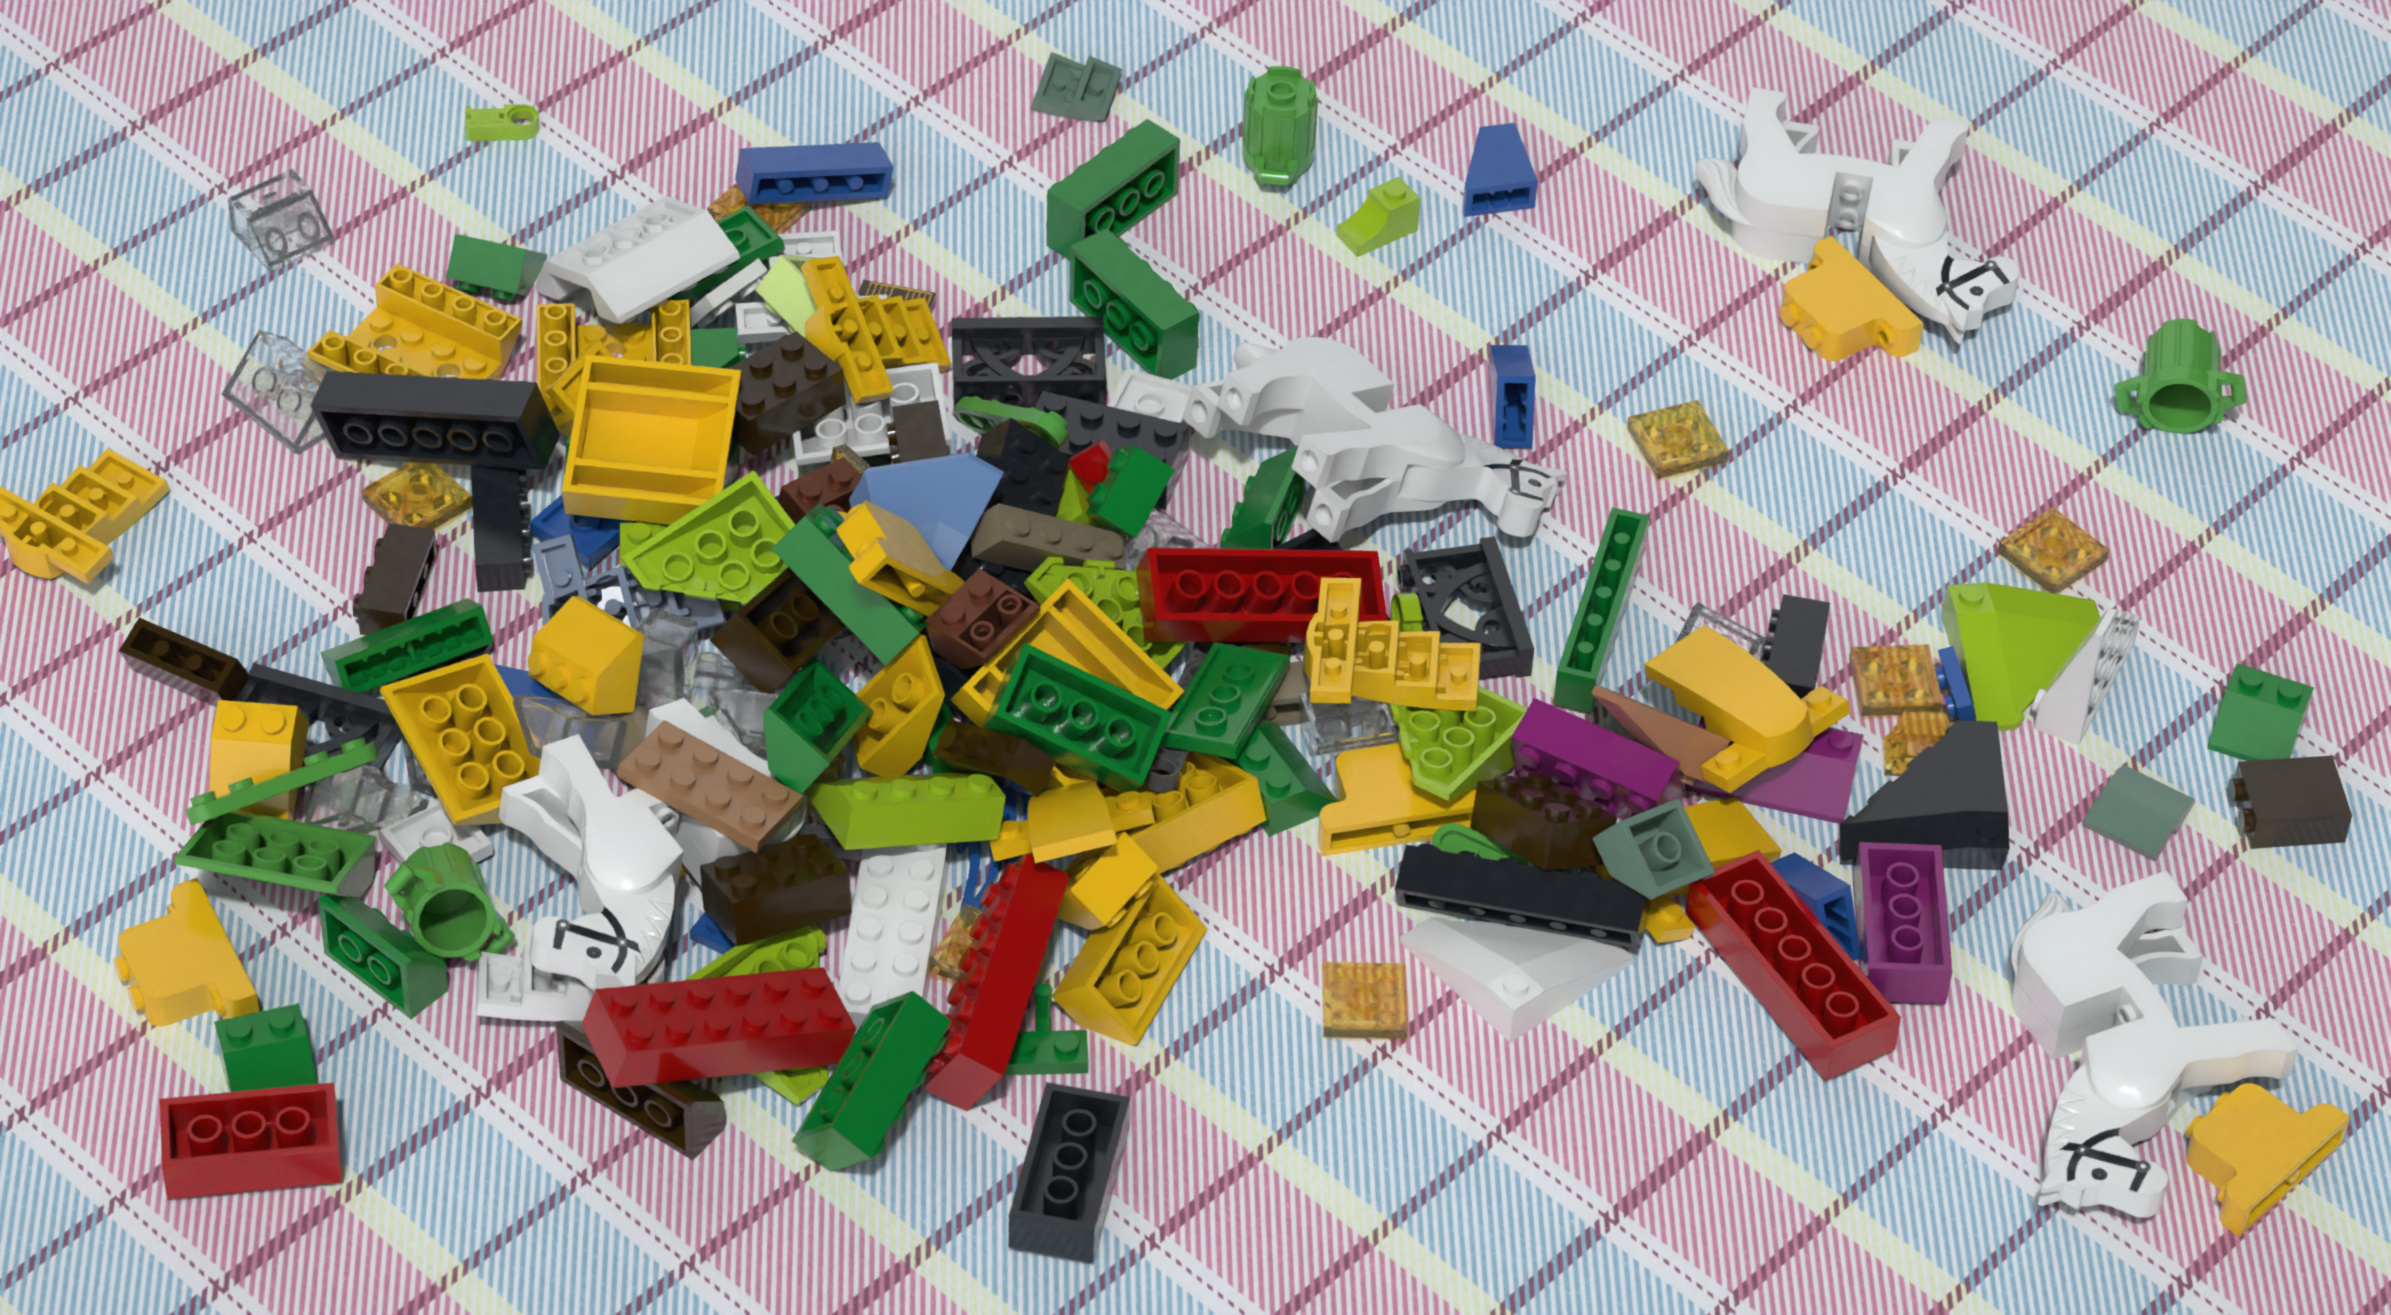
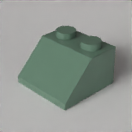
M1680 798L1622 820L1592 838L1610 876L1649 899H1654L1715 873Z

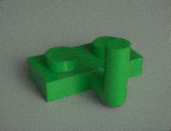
M1046 983L1037 985L1035 989L1036 1031H1018L1004 1075L1088 1074L1087 1030L1052 1031V987Z

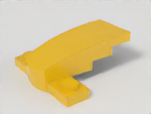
M840 256L807 260L801 266L818 309L805 321L806 338L843 369V374L855 404L888 399L894 393L885 369L938 362L939 372H944L952 365L925 298L903 301L902 296H896L880 300L877 294L857 299Z
M107 448L88 469L79 465L61 486L52 482L34 504L0 486V535L5 539L11 560L22 571L47 579H53L67 572L89 584L114 558L111 548L107 545L134 525L170 489L165 479Z
M1321 578L1318 613H1315L1309 623L1303 656L1304 669L1311 681L1310 703L1351 704L1352 696L1368 700L1418 708L1477 711L1481 643H1441L1440 631L1400 632L1399 620L1359 622L1362 593L1361 578Z
M1706 625L1701 626L1644 663L1647 677L1673 690L1676 704L1703 716L1706 730L1735 742L1701 765L1703 779L1728 793L1733 792L1767 768L1783 764L1798 756L1809 746L1815 736L1851 713L1849 702L1846 698L1823 686L1809 692L1800 699L1762 662L1736 643Z
M1085 781L1043 791L1039 797L1031 796L1028 804V820L1020 822L1008 820L1002 822L999 840H989L994 862L1033 852L1035 863L1117 844L1115 832L1155 823L1147 791L1140 793L1128 791L1121 793L1115 799L1105 801L1097 785L1092 781Z
M1737 797L1684 807L1713 869L1757 850H1760L1770 863L1778 860L1782 849ZM1605 864L1595 865L1596 872L1602 879L1619 882L1610 876ZM1689 884L1650 899L1651 906L1646 929L1658 943L1689 939L1696 926L1670 896L1688 894Z

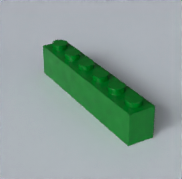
M1614 507L1611 508L1557 669L1553 704L1588 712L1593 711L1596 698L1591 693L1594 686H1601L1644 556L1650 520L1649 515Z

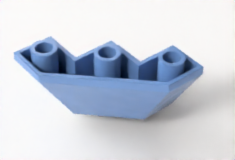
M969 452L871 467L865 470L850 496L849 502L852 509L866 500L909 521L922 535L939 562L947 570L951 571L1004 472Z

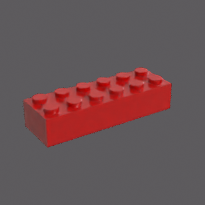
M1147 548L1136 568L1145 641L1305 643L1309 623L1315 613H1318L1321 578H1361L1362 593L1359 622L1388 621L1378 551Z
M1760 850L1714 869L1715 873L1711 876L1689 884L1686 905L1688 916L1826 1081L1895 1050L1901 1016Z
M1026 853L1015 865L1009 863L997 883L990 882L980 900V904L984 905L983 912L976 918L969 932V936L973 938L971 947L966 949L958 964V970L962 971L961 977L952 986L946 1000L951 1006L948 1014L944 1016L952 1021L944 1034L946 1042L942 1049L929 1059L924 1068L928 1072L923 1085L924 1090L968 1111L1004 1076L1070 875L1045 862L1035 863L1034 856Z
M824 967L595 989L581 1024L612 1088L838 1064L857 1029Z

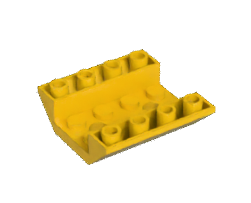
M396 263L375 284L377 307L347 337L329 330L307 351L308 358L338 372L385 373L390 375H421L428 377L455 375L457 376L456 378L497 380L504 372L522 327V318ZM385 346L393 347V348L383 349L382 351H381V350H378L379 348L385 347Z
M667 300L661 306L652 307V323L576 325L575 303L536 305L537 385L553 420L562 410L545 391L591 343L598 339L612 354L623 355L619 358L691 365L689 300ZM574 419L557 427V429L570 437Z

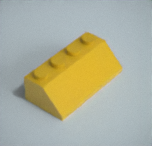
M1157 871L1150 877L1154 881L1153 885L1138 899L1132 896L1123 906L1127 911L1126 914L1114 926L1108 928L1105 925L1092 931L1052 995L1078 1026L1131 1046L1138 1044L1208 929Z

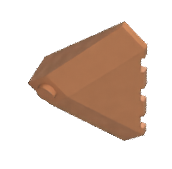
M1594 686L1591 694L1639 744L1680 761L1681 780L1683 783L1694 786L1697 779L1712 785V783L1703 779L1701 765L1716 756L1720 751L1725 750L1730 742L1729 739L1610 689Z

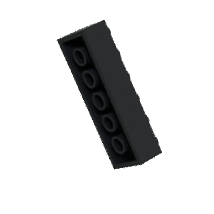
M327 371L310 405L336 458L545 470L560 437L557 426L536 382Z

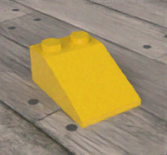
M920 633L856 694L873 712L851 738L860 768L882 777L904 775L922 758L945 696L926 636Z
M218 700L211 736L209 792L214 791L216 797L230 793L228 785L252 777L255 784L302 767L309 721L299 707ZM298 788L237 810L293 820Z
M1126 832L1116 835L1117 844L1081 852L1063 871L1070 875L1056 918L1091 931L1105 925L1111 928L1126 914L1127 911L1123 906L1132 896L1138 899L1153 885L1154 881L1150 877L1159 866Z

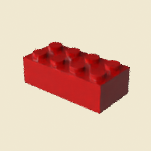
M334 1082L159 1099L162 1171L167 1199L342 1182L338 1111Z

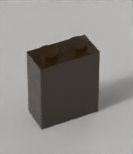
M2333 756L2238 762L2235 776L2228 783V793L2230 801L2237 805L2239 830L2241 833H2246L2250 849L2346 842L2352 813Z

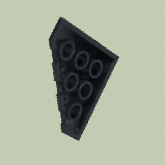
M1957 720L1946 730V735L1933 747L1928 745L1907 764V770L1895 781L1889 780L1868 799V804L1854 817L1849 815L1840 823L1838 828L1839 865H1855L1859 842L1941 845L1943 868L2003 870L2010 845L2008 808L1997 722Z

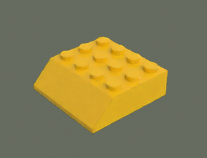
M585 354L562 486L565 514L671 525L723 491L742 375L741 370Z
M1067 578L1040 606L1041 611L984 664L950 700L978 727L984 728L983 724L1011 657L1024 643L1166 710L1182 695L1184 690ZM1056 762L1044 788L1051 790L1085 781H1092L1097 784L1098 781Z

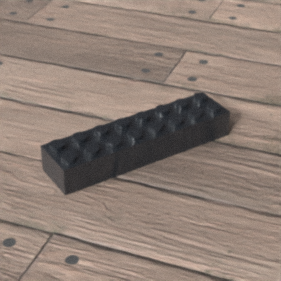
M1009 418L981 435L976 457L1004 472L983 512L1000 503L1055 517L1070 458L1013 418ZM969 537L951 572L966 582L978 569H981L1034 602V596L1024 584L1033 572L972 558L971 539ZM928 634L927 642L945 693L943 702L968 718L950 699L984 664L961 669L933 651Z

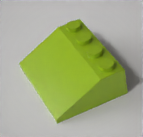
M958 772L814 781L804 791L845 850L999 840L1006 799L1005 794L991 776Z

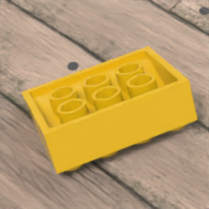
M487 653L382 686L380 689L382 697L453 825L503 823L498 817L502 788L538 776L542 749L489 654Z
M1192 751L1181 780L1174 790L1157 792L1149 789L1145 784L1136 790L1138 793L1148 792L1155 823L1115 832V835L1126 832L1159 866L1156 870L1159 874L1169 869L1179 868L1184 865L1185 861L1203 852H1210L1216 849L1220 843L1234 836L1246 834L1252 830V827L1266 821L1258 780L1255 776L1218 756ZM1163 770L1157 772V774H1160V775H1170V774H1171V773H1169V772H1167V771H1163ZM1104 784L1098 787L1105 801L1115 799L1121 794V792Z

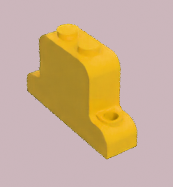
M1832 235L1815 244L1813 259L1807 265L1808 272L1786 282L1782 306L1780 307L1781 319L1786 326L1791 327L1804 340L1809 348L1813 349L1823 359L1839 361L1872 345L1880 346L1885 352L1896 357H1904L1919 350L1923 322Z
M865 500L862 504L854 506L848 512L847 519L836 528L837 534L855 559L848 567L858 584L928 617L965 583L958 575L947 570L939 562L922 535L909 521Z
M1400 742L1344 751L1337 756L1335 764L1334 793L1338 802L1330 803L1320 811L1318 846L1321 855L1329 856L1432 840L1434 833L1439 827L1450 823L1461 824L1472 829L1470 825L1476 789L1473 788L1447 801L1415 786L1411 777L1412 766L1410 760L1405 758Z
M198 878L182 882L172 889V904L166 906L167 915L127 928L119 935L118 946L120 956L113 958L115 971L121 982L127 980L130 985L127 991L134 1010H142L150 1024L159 1027L168 1026L208 1011H215L222 1020L259 1012L257 993Z
M2245 1083L2238 1086L2231 1093L2224 1092L2206 1116L2198 1115L2190 1123L2186 1131V1136L2190 1138L2186 1162L2191 1169L2220 1189L2217 1200L2222 1203L2219 1215L2220 1221L2224 1227L2240 1237L2343 1144L2350 1116L2336 1106L2327 1103L2315 1105L2305 1113H2298L2261 1086Z

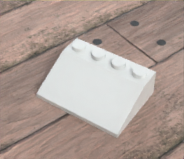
M938 362L885 369L894 393L888 399L855 404L844 376L846 404L792 434L797 465L835 461L843 457L850 459L891 453L886 423L893 422L892 407L935 400L939 402L946 446L952 445Z

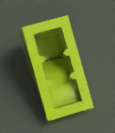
M1400 177L1369 190L1368 197L1359 210L1350 218L1337 225L1336 236L1357 257H1360L1418 231L1420 197Z

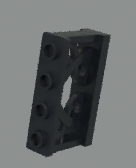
M1103 316L952 318L951 347L954 406L964 396H977L982 400H997L1003 404L1035 408L1042 391L1106 406L1107 377ZM1094 354V362L1080 358V355ZM1019 355H1038L1041 359L1053 363V365L1037 375H1022L1005 364L1013 361ZM962 356H976L977 358L962 364ZM1075 367L1085 369L1092 375H1082L1081 371ZM984 368L977 373V376H967L976 369Z
M1495 536L1480 538L1479 544L1415 553H1413L1412 549L1403 551V563L1397 566V580L1400 589L1406 588L1407 593L1417 594L1423 618L1421 623L1423 631H1440L1441 643H1481L1479 678L1515 673L1516 678L1532 676L1534 646ZM1442 572L1446 574L1450 579L1447 581L1443 576L1432 573ZM1431 574V579H1433L1435 583H1424L1422 581L1421 575ZM1479 587L1485 588L1486 593L1477 594L1475 589ZM1459 593L1467 601L1475 605L1492 607L1491 611L1479 618L1475 631L1452 621L1442 614L1449 602ZM1487 625H1496L1499 627L1498 631H1493L1490 628H1488V634L1483 633V630Z
M254 663L247 674L248 681L235 701L298 706L307 720L314 719L324 722L327 733L333 738L326 742L305 746L304 758L327 750L328 756L331 757L342 753L341 744L364 737L365 741L371 736L376 737L374 743L380 758L307 784L331 790L343 796L364 799L370 784L394 744H399L404 736L385 700ZM336 726L342 727V731L336 728Z

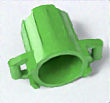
M1288 66L1268 67V71L1258 78H1255L1254 75L1251 77L1247 91H1245L1242 156L1243 161L1253 171L1254 180L1260 182V184L1284 186L1296 184L1298 176L1311 166L1315 157L1318 110L1316 87L1314 81L1309 82L1300 75L1301 70Z
M2179 318L2164 322L2156 333L2150 334L2147 339L2146 352H2144L2143 376L2118 382L2115 384L2114 390L2118 410L2139 415V422L2144 428H2153L2155 426L2169 433L2186 434L2199 431L2212 422L2213 425L2221 423L2224 417V410L2245 404L2248 400L2245 378L2241 374L2220 372L2221 347H2219L2218 340L2212 330L2209 333L2200 328L2196 320ZM2222 385H2230L2231 396H2222ZM2130 391H2137L2136 402H2132Z
M444 842L443 845L422 846L407 858L406 862L404 861L384 885L396 905L403 910L405 919L409 922L416 941L427 952L440 957L463 956L464 959L472 962L482 956L481 951L501 954L515 937V933L510 929L505 919L493 908L478 863L473 860L468 851L452 843ZM493 930V933H495V935L487 943L486 946H483L482 944L486 942V940L488 939L489 935Z

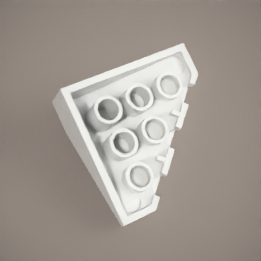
M2113 608L2107 609L2054 675L2046 690L2039 689L2032 706V711L2037 712L2034 729L2079 746L2135 644L2141 616Z
M1431 917L1400 936V943L1510 1043L1634 963V957L1620 945L1490 922L1473 921V923Z

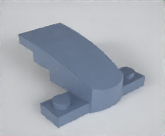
M572 534L532 545L545 592L542 598L543 625L572 596L584 598L644 634L643 642L681 635L727 622L721 599L717 598L716 601L685 597V593L661 590L660 593L644 591L630 570L623 565L585 579L574 535Z

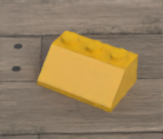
M572 596L533 636L531 653L528 656V676L591 715L634 712L644 634L584 598Z

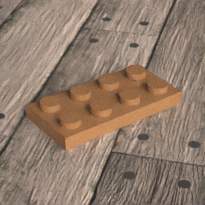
M665 720L618 766V778L755 853L801 808L803 795Z

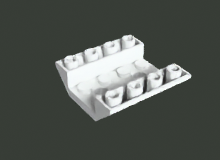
M664 196L546 259L537 280L536 289L538 293L555 300H565L572 297L576 290L585 287L591 291L599 317L617 324H626L635 320L637 314L644 310L663 305L668 300V297L677 292L694 288L701 279L725 271L729 264L740 259V255L707 210Z

